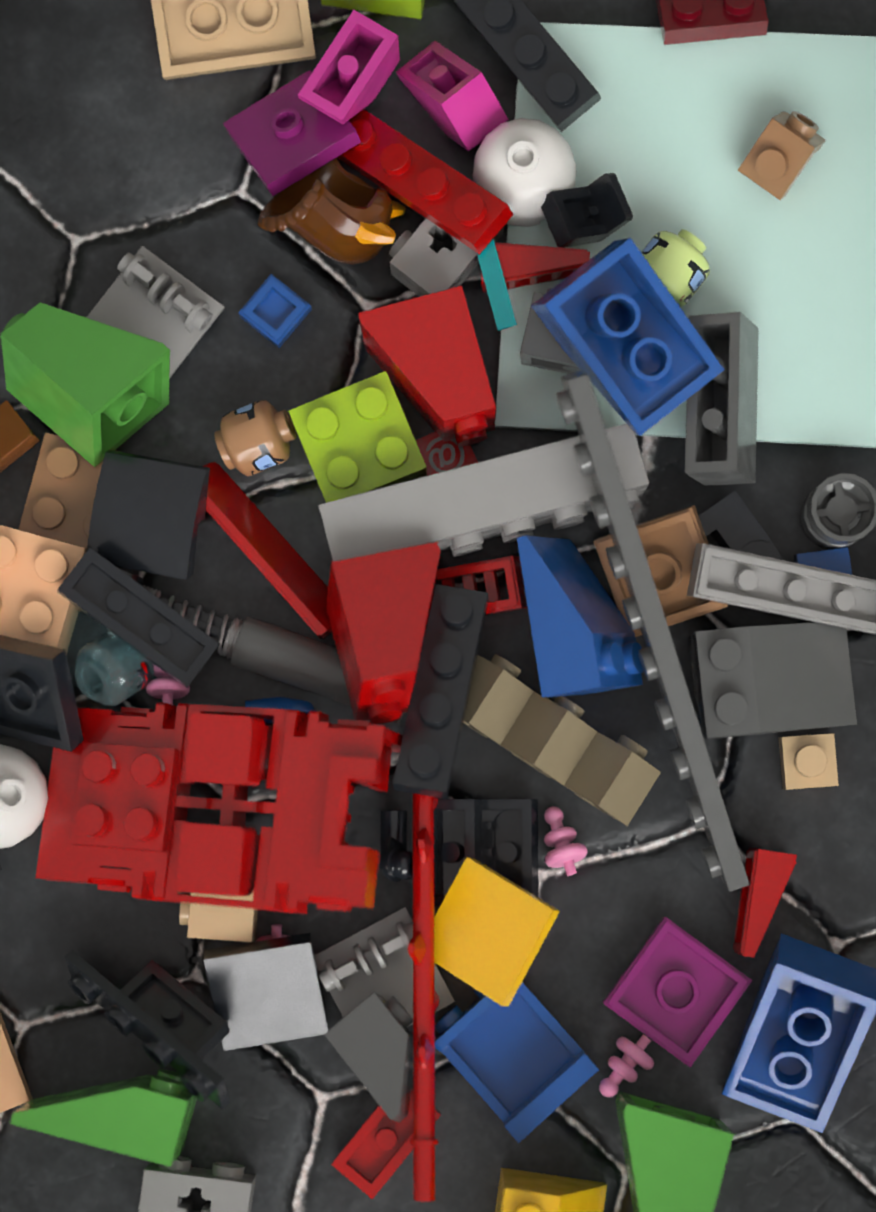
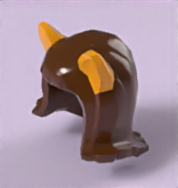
M335 158L276 194L262 209L257 225L263 230L273 233L276 230L282 232L286 227H289L325 256L337 262L354 265L367 262L377 256L385 244H393L396 234L389 227L390 219L404 215L406 209L400 203L391 200L385 189H374L359 177L347 172Z

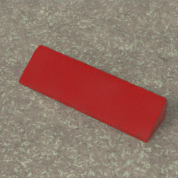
M211 462L204 465L203 467L210 468L206 511L317 637L325 639L332 633L326 609L327 585L219 464Z

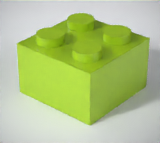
M386 371L288 411L326 503L426 477L427 467Z

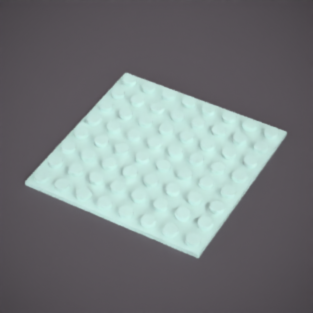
M541 23L594 86L602 99L561 132L517 79L515 119L541 120L559 131L570 145L576 163L575 188L588 186L603 174L615 173L633 214V219L604 240L565 248L587 249L590 252L591 259L615 240L631 238L641 252L651 238L659 231H668L677 235L682 229L689 231L706 246L703 256L709 264L710 273L689 302L680 307L689 319V316L741 312L759 328L756 442L876 448V37L767 32V35L664 45L660 27ZM783 111L789 114L792 111H796L811 119L819 127L816 133L826 141L820 150L813 154L786 196L779 200L739 172L738 169L770 120ZM542 220L540 224L531 227L508 225L507 243L557 247L546 220ZM564 279L508 289L517 325L501 330L495 428L578 432L575 422L565 423L556 393L564 391L560 377L568 374L523 365L520 358V350L533 293L546 294L547 289L554 288ZM592 384L605 428L626 424ZM687 400L641 436L686 438Z

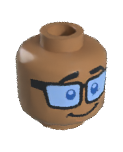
M259 400L226 413L221 419L220 430L215 432L216 445L227 468L230 470L236 468L246 476H252L287 461L290 457L289 441L297 437L293 422L287 411L277 412L274 406L266 400Z

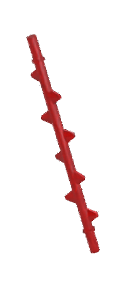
M412 793L413 937L408 943L407 948L413 960V1139H410V1144L413 1145V1201H435V1145L439 1144V1139L435 1138V1011L439 1006L440 999L435 991L434 809L438 805L439 798Z

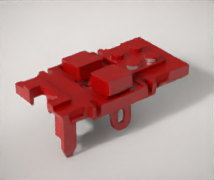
M157 702L155 712L150 708L121 707L120 712L109 709L77 708L84 741L72 751L53 747L47 789L48 802L43 818L35 878L47 881L98 885L97 890L129 893L132 889L131 895L133 898L171 903L307 914L308 903L317 904V909L350 912L352 907L374 908L380 851L368 847L348 846V843L344 842L346 823H351V814H348L349 795L354 794L355 787L351 785V782H356L375 791L387 792L391 754L392 752H400L403 736L386 728L384 725H372L370 721L338 719L337 724H331L328 722L329 715L321 711H310L309 714H305L299 710L183 703H179L176 707L169 703ZM264 719L274 720L273 726L265 725ZM261 780H267L266 789L277 790L276 803L247 801L248 786H258ZM194 782L223 784L222 799L189 797L191 784H194ZM188 808L221 810L220 825L189 823L187 821ZM246 812L274 814L273 827H261L260 834H257L256 829L253 827H244ZM252 890H254L252 901L180 895L181 892L222 896H249Z

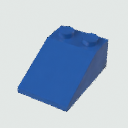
M631 238L613 241L531 305L564 352L580 370L588 373L591 383L637 436H641L724 371L722 365Z
M527 535L517 537L542 698L588 695L643 685L641 673L644 670L638 654V650L642 649V647L636 642L634 631H632L630 625L571 539Z
M781 933L761 980L726 1077L722 1095L823 1133L876 1014V969Z

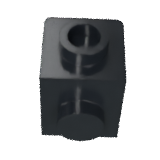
M615 173L603 174L585 187L551 191L546 195L545 202L541 206L556 245L562 248L600 242L633 219L632 211Z

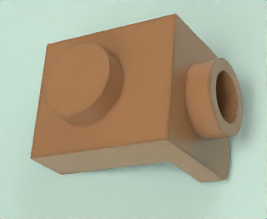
M783 111L770 120L738 171L781 200L786 196L813 154L820 150L826 140L816 133L819 127L811 119L796 111H792L791 114Z

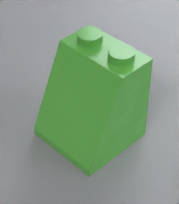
M38 303L26 314L20 313L14 316L0 334L6 390L93 467H96L104 460L106 451L116 450L169 404L170 349L161 342L43 303Z
M618 1091L615 1102L633 1212H714L734 1136L733 1132L721 1119Z

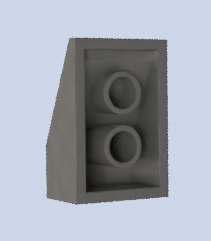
M813 622L696 631L688 636L697 720L704 740L857 725L847 630L845 628Z

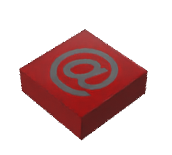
M436 431L415 440L427 467L426 476L478 463L470 445L457 446L456 439L444 441Z

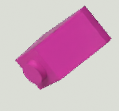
M353 10L298 93V98L339 123H346L374 101L399 63L398 35Z
M436 41L396 71L402 83L445 135L467 151H470L476 145H480L487 134L501 123L509 120L483 73Z

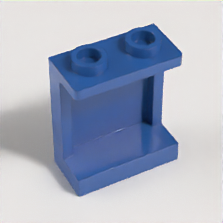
M523 981L509 1006L499 1005L474 988L473 992L478 998L470 1006L462 1011L456 1005L435 1023V1030L439 1033L435 1036V1048L444 1054L503 1121L504 1127L518 1143L599 1071L593 1060Z

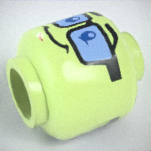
M684 229L678 235L668 231H659L641 251L680 307L689 302L710 273L709 264L703 256L706 246L699 238Z

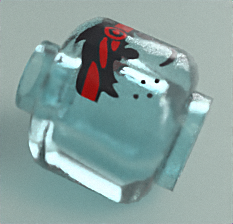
M110 631L84 645L78 651L75 660V680L81 692L89 699L106 706L119 705L147 687L154 675V664Z

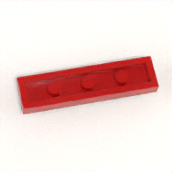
M365 109L349 120L357 131L361 143L337 158L479 255L514 215L508 204Z

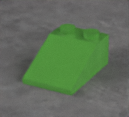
M159 1069L157 1075L148 1074L32 1099L12 1114L10 1124L171 1167L184 1150L197 1098L185 1088L180 1078L182 1075L180 1073Z

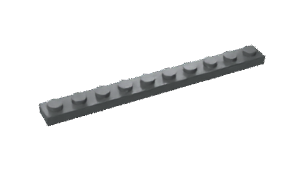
M580 370L560 377L564 391L556 393L557 401L565 423L575 422L581 443L573 445L576 461L582 476L591 474L598 495L589 497L591 508L599 528L608 526L614 546L606 548L607 558L615 579L624 577L630 597L622 600L623 608L632 631L640 628L646 648L638 650L644 673L648 681L657 679L662 698L654 700L655 708L663 730L672 729L678 745L677 748L670 750L676 773L680 781L688 778L694 797L686 799V805L695 829L704 827L709 846L701 848L705 865L710 877L715 878L719 876L728 891L731 892L750 884L588 373Z

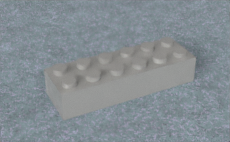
M626 423L607 428L606 432L632 510L635 508L634 503L639 502V499L648 487L649 481L635 432ZM580 437L565 439L320 504L318 506L333 561L433 542H438L440 552L451 549L452 556L457 557L483 549L482 543H484V540L502 536L503 543H511L517 541V537L533 536V530L536 529V526L552 522L554 530L581 524L584 522L583 517L588 515L587 513L592 512L589 497L598 494L592 475L583 477L576 461L573 445L581 443Z

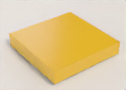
M466 857L434 917V963L499 1005L509 1006L560 911L475 858Z

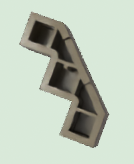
M494 654L491 661H488L477 655L463 723L485 738L488 737L505 748L512 755L543 775L571 790L576 796L628 826L661 774L659 770L644 760L649 751L624 735H621L618 741L615 742L597 732L580 719L585 710L563 696L556 697L554 701L545 697L542 698V695L534 692L517 679L521 670L501 656Z

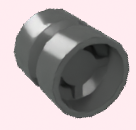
M840 473L828 477L806 496L800 508V524L804 534L813 544L826 550L853 545L865 537L876 525V490L866 479L855 474Z

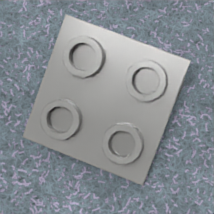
M142 246L135 256L129 252L121 259L117 267L121 274L86 318L163 343L170 349V379L225 307Z
M406 907L315 955L320 980L327 992L331 993L343 1018L375 992L382 996L386 1002L394 996L413 1019V960L407 949L408 943L413 937V920ZM436 964L435 991L439 996L440 1002L435 1012L455 1002Z

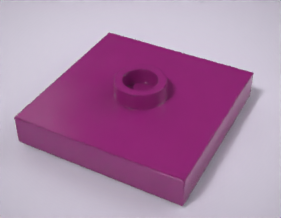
M310 70L223 123L228 135L272 197L361 143L357 131L349 120L341 124L298 98V93L312 74Z
M664 916L602 1003L688 1067H691L752 980Z

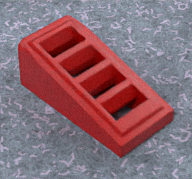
M495 242L507 290L565 279L590 260V252L587 249ZM481 274L482 291L483 293H486V285L484 282L483 274Z
M507 556L437 569L435 581H442V585L455 587L454 578L462 577L464 589L478 591L475 575L483 574L489 599L486 615L528 608L520 556ZM496 571H505L509 599L501 600ZM433 587V591H432V596H431V601H430V606H429V611H428V616H427L426 625H427V623H428V618H429L430 609H431V605H432V600H433V595H434V587Z
M749 848L747 850L744 868L750 885L741 888L733 943L735 953L754 958L794 869L797 855Z

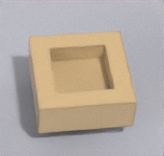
M834 733L779 737L783 790L839 786Z

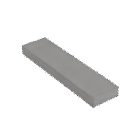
M696 543L687 596L876 635V580L709 544Z

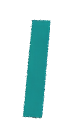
M493 239L480 255L477 253L497 330L500 331L516 326L517 323Z

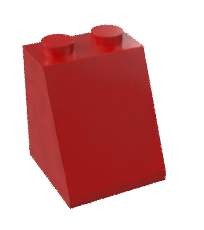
M462 285L358 313L365 350L381 369L387 372L392 382L444 441L456 439L457 446H468L488 438L486 432L495 430L496 406Z
M438 542L331 562L326 609L355 720H370L373 724H384L398 719L402 713L408 712L440 556Z

